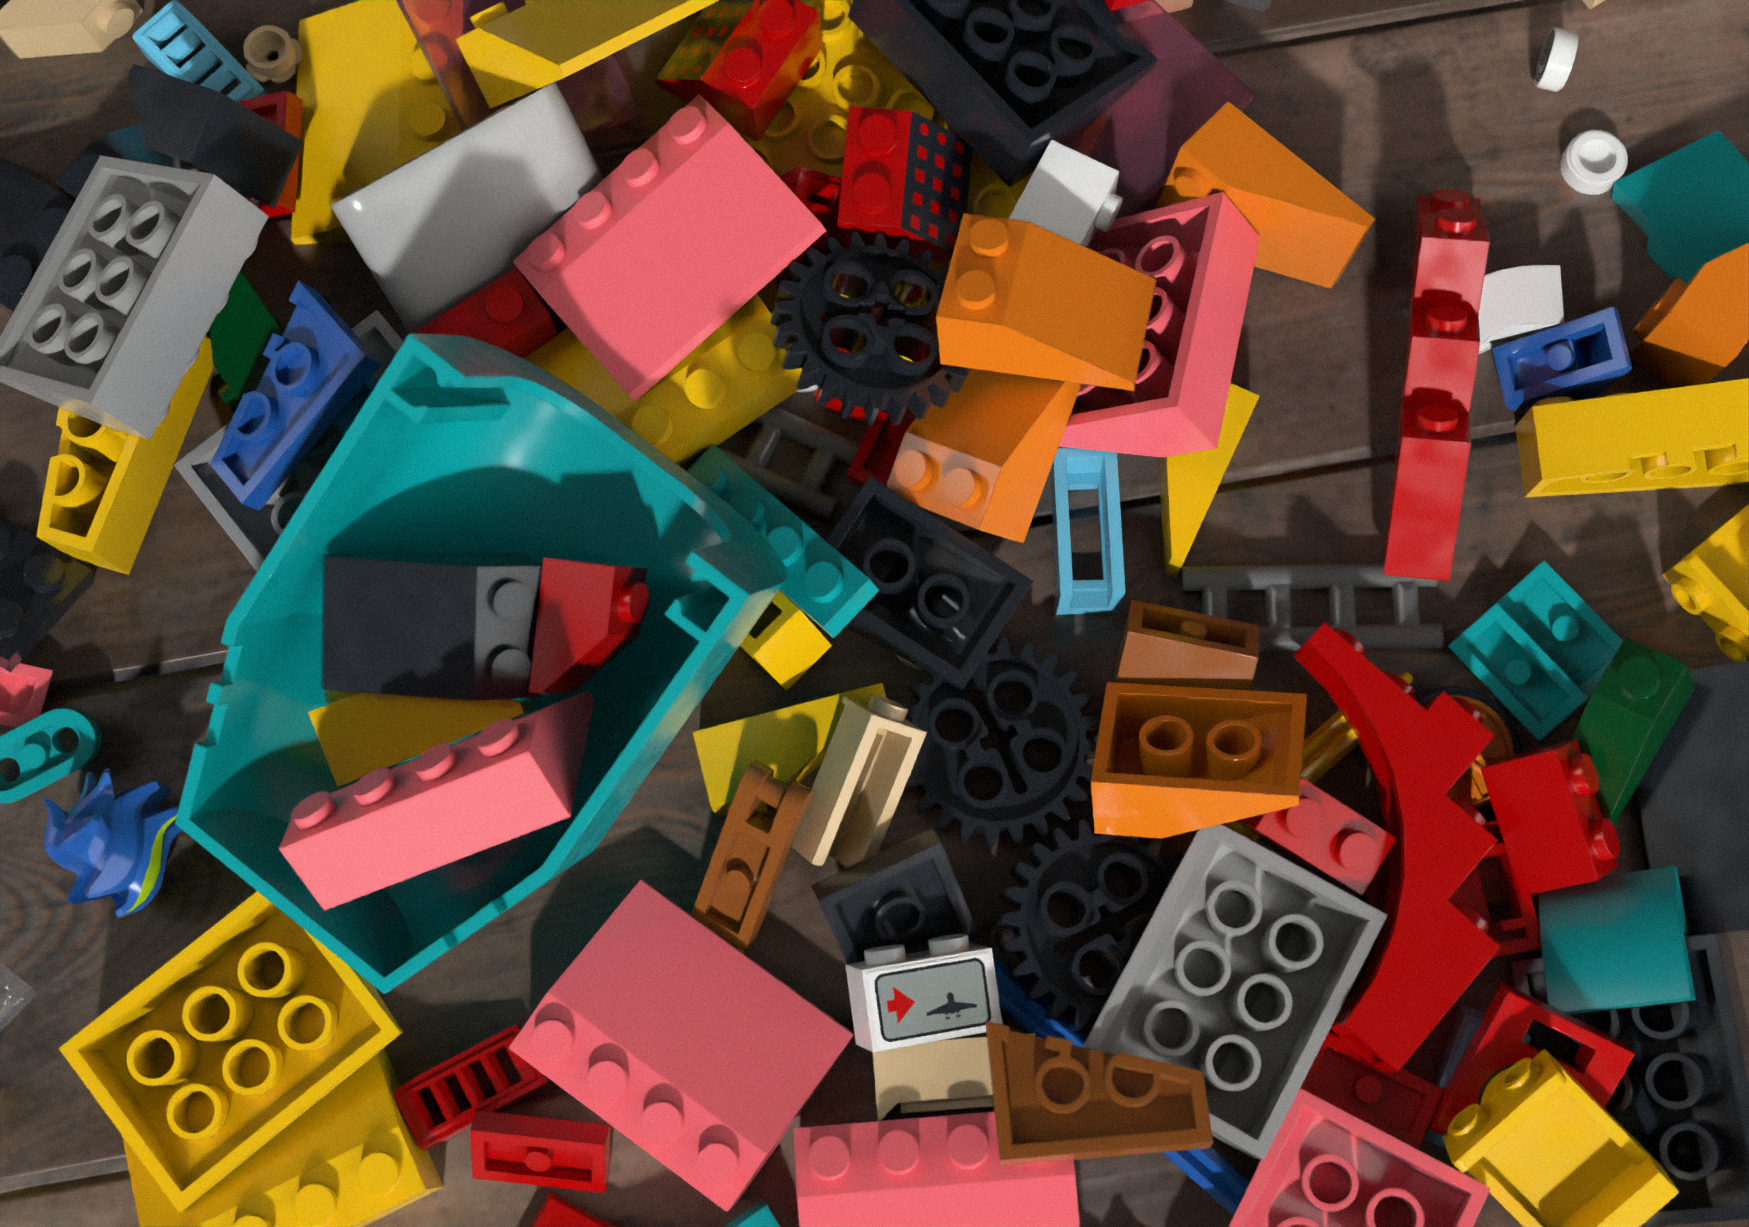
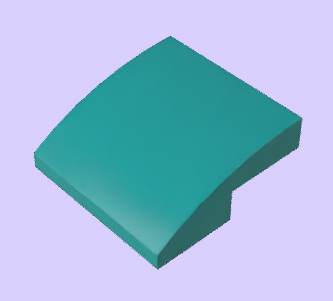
M1719 130L1614 182L1612 200L1649 236L1646 253L1673 281L1676 277H1679L1687 283L1705 263L1749 243V163Z
M1543 561L1448 647L1522 725L1540 741L1589 698L1588 696L1594 691L1623 640Z
M1675 866L1608 875L1598 881L1539 893L1541 946L1548 1003L1550 1006L1570 1015L1696 1000L1685 935H1689L1678 872Z

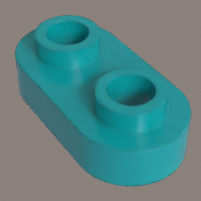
M71 707L60 708L46 712L0 736V804L22 800L89 765L98 755L102 744L101 730L96 720L81 709ZM66 727L73 729L79 738L78 745L73 751L64 749L59 741L60 733ZM6 758H12L19 764L20 774L15 781L6 779L1 772L2 763Z

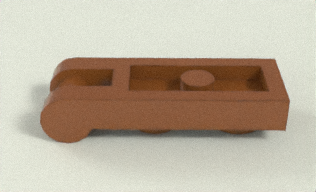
M756 760L752 761L747 767L739 782L691 915L721 937L744 951L752 945L758 936L797 831L810 808L815 793L814 790L797 781L793 782L790 786L773 777L774 770ZM760 801L778 809L774 821L757 813Z

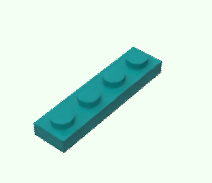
M714 444L686 471L735 509L770 543L782 559L787 571V579L779 590L832 638H835L879 591L865 574Z

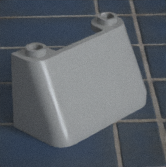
M556 82L520 96L518 100L513 102V105L498 109L490 116L422 154L374 179L375 182L355 188L330 202L332 210L409 334L419 330L516 268L512 261L536 237L542 235L567 213L584 194L590 192L604 179Z

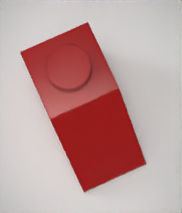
M543 557L529 692L538 694L575 692L640 635L641 621L646 616L649 607V591L646 586L647 568L578 559Z

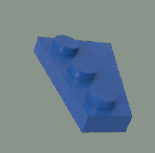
M299 280L288 300L297 305L282 336L275 333L272 334L263 353L264 356L271 359L256 391L243 394L210 463L241 504L259 511L382 364L317 290Z

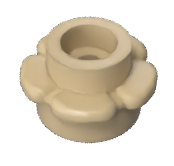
M266 25L258 27L247 36L244 42V58L248 61L246 69L259 82H267L268 80H272L274 83L285 82L294 76L296 64L302 61V47L298 40L291 39L288 32L277 26ZM278 54V58L275 61L268 60L271 55Z

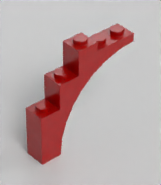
M1438 189L1433 191L1432 195L1418 194L1404 377L1384 542V575L1450 582L1471 446L1469 413L1480 348L1479 309L1490 243L1488 218H1482L1480 198H1470L1467 192L1457 189Z
M1324 622L1304 641L1293 656L1329 693L1357 736L1376 783L1385 830L1397 838L1386 856V889L1381 912L1387 914V917L1373 943L1356 986L1341 1006L1330 1029L1380 1073L1394 1072L1401 1069L1501 947L1486 934L1489 926L1480 915L1462 903H1455L1453 905L1448 901L1498 841L1497 838L1484 828L1486 820L1479 811L1461 799L1454 798L1451 800L1446 795L1495 735L1482 725L1484 719L1481 713L1473 705L1460 697H1450L1443 691L1421 706L1414 700L1416 698L1415 691L1404 679L1392 672L1383 673L1364 657L1366 654L1365 649L1354 636L1340 628L1333 630Z

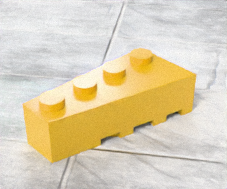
M206 335L200 345L197 360L186 371L170 401V409L166 418L157 426L150 440L109 428L59 407L56 425L62 429L58 455L50 457L36 537L75 560L127 575L130 574L214 368L211 340Z
M1749 378L1639 393H1616L1600 398L1573 401L1572 398L1565 396L1546 398L1536 402L1515 426L1524 497L1749 484Z

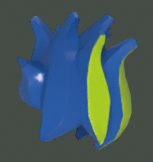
M108 768L103 770L99 782L91 771L86 774L83 792L76 804L68 812L54 801L46 797L43 799L48 813L43 847L53 861L77 876L68 897L69 904L94 901L112 895L117 906L114 912L117 918L142 910L153 900L162 886L171 842L177 834L183 831L175 824L179 806L156 810L158 804L172 791L167 784L163 783L160 785L159 781L155 780L133 789H127L114 796L111 771Z

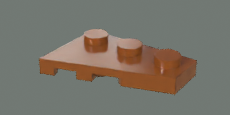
M986 1021V1037L1000 1166L1211 1148L1213 1137L1203 1071L1119 1052L1117 1055L1072 1045L1073 1041L1048 1035L1046 1039L1010 1031L1009 1026Z

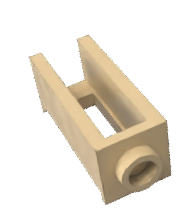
M871 694L868 704L843 696L841 701L845 704V707L813 784L812 790L815 791L813 801L801 821L792 847L812 864L823 867L827 856L835 858L848 868L878 854L927 732L905 719L908 712L907 707L875 694Z
M987 1037L939 1040L873 1052L878 1121H882L897 1103H901V1113L994 1106Z

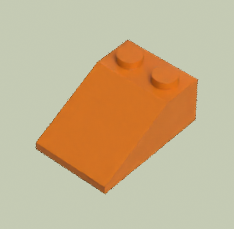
M1229 101L1181 146L1155 208L1201 197L1205 198L1209 195L1224 192L1260 236L1254 267L1329 289L1338 282L1375 221L1374 217Z
M964 213L936 315L940 364L1134 391L1156 288V279L1029 221Z
M1749 243L1705 263L1687 283L1676 277L1659 300H1655L1632 330L1641 339L1629 354L1630 360L1672 388L1707 384L1734 360L1749 340Z
M971 368L958 393L951 392L945 407L941 409L931 403L925 418L921 420L916 418L907 429L886 486L919 507L975 529L1024 543L1081 384Z
M1107 682L1091 777L1095 834L1166 838L1298 806L1307 694Z

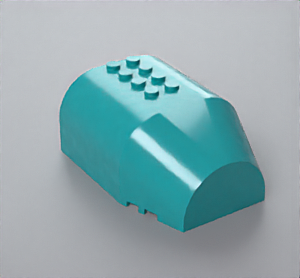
M409 334L226 620L221 643L228 645L229 649L221 679L210 683L206 702L214 704L206 739L195 743L175 824L383 994H386L597 848L787 579L786 567L770 543L735 509L617 418L567 383L529 361L481 340L458 335ZM523 552L542 565L543 557L578 559L647 568L646 586L649 591V607L646 616L641 621L640 635L575 692L540 694V698H531L535 710L512 718L514 720L587 690L590 691L595 699L571 817L338 906L323 910L279 850L291 820V813L302 800L321 791L331 793L359 780L357 779L337 787L308 714L312 710L327 705L323 693L328 690L321 688L323 554ZM481 730V731H479V732H476V733H474V734H471V735H469V736H466V737H464V738L458 739V740L453 741V742L448 743V744H453V743H455V742L461 741V740H463V739H466V738H468V737H471V736H473V735H476V734H478V733H481L483 730ZM420 755L415 756V757H413V758H410V759H408V760H405V761H403V762H400V763H398V764L392 765V766L387 767V768L390 769V768H392V767H395V766H397V765H400V764H402V763H405V762H407V761H410V760H412V759H415V758L419 757Z

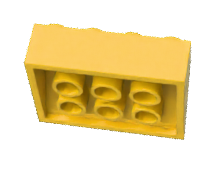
M359 0L299 20L298 42L302 47L303 57L302 61L297 64L296 96L303 100L300 137L303 144L299 151L295 213H292L291 240L295 245L353 243L332 210L330 202L355 188L375 182L374 179L395 169L476 123V80L455 40L475 30L470 20V17L475 14L469 0Z
M524 0L525 6L510 13L504 2H501L470 17L475 30L455 40L491 109L563 79L719 0Z
M758 293L636 402L628 396L569 327L523 358L591 399L682 469L696 461L712 444L718 446L797 392L799 389L796 386L802 372L801 368L783 370L781 364L786 349L773 347L772 342L777 327L770 324L772 314Z
M257 891L63 1044L59 1050L176 1210L181 1212L397 1038L403 1031L375 987Z
M385 1048L380 1050L181 1212L176 1210L122 1136L140 1227H364L444 1186L429 1151L421 1150L392 1094V1090L399 1087L400 1083Z

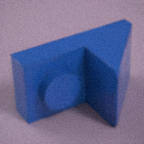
M1615 307L1604 309L1492 349L1505 406L1514 411L1532 406L1540 400L1559 397L1574 391L1589 399L1597 397L1632 369L1618 309Z

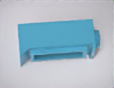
M1068 447L1058 448L1049 472L1056 578V615L1119 613L1126 591L1117 453ZM1097 489L1102 580L1073 581L1068 490Z

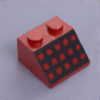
M719 0L704 8L656 77V85L687 103L699 94L735 130L759 142L822 49L819 11L799 0Z
M850 106L837 220L839 243L844 249L847 248L852 232H858L865 245L873 244L877 234L883 233L888 249L896 250L899 243L906 239L909 240V256L915 259L929 250L932 252L931 260L951 261L964 213H967L973 149L962 137L913 111Z

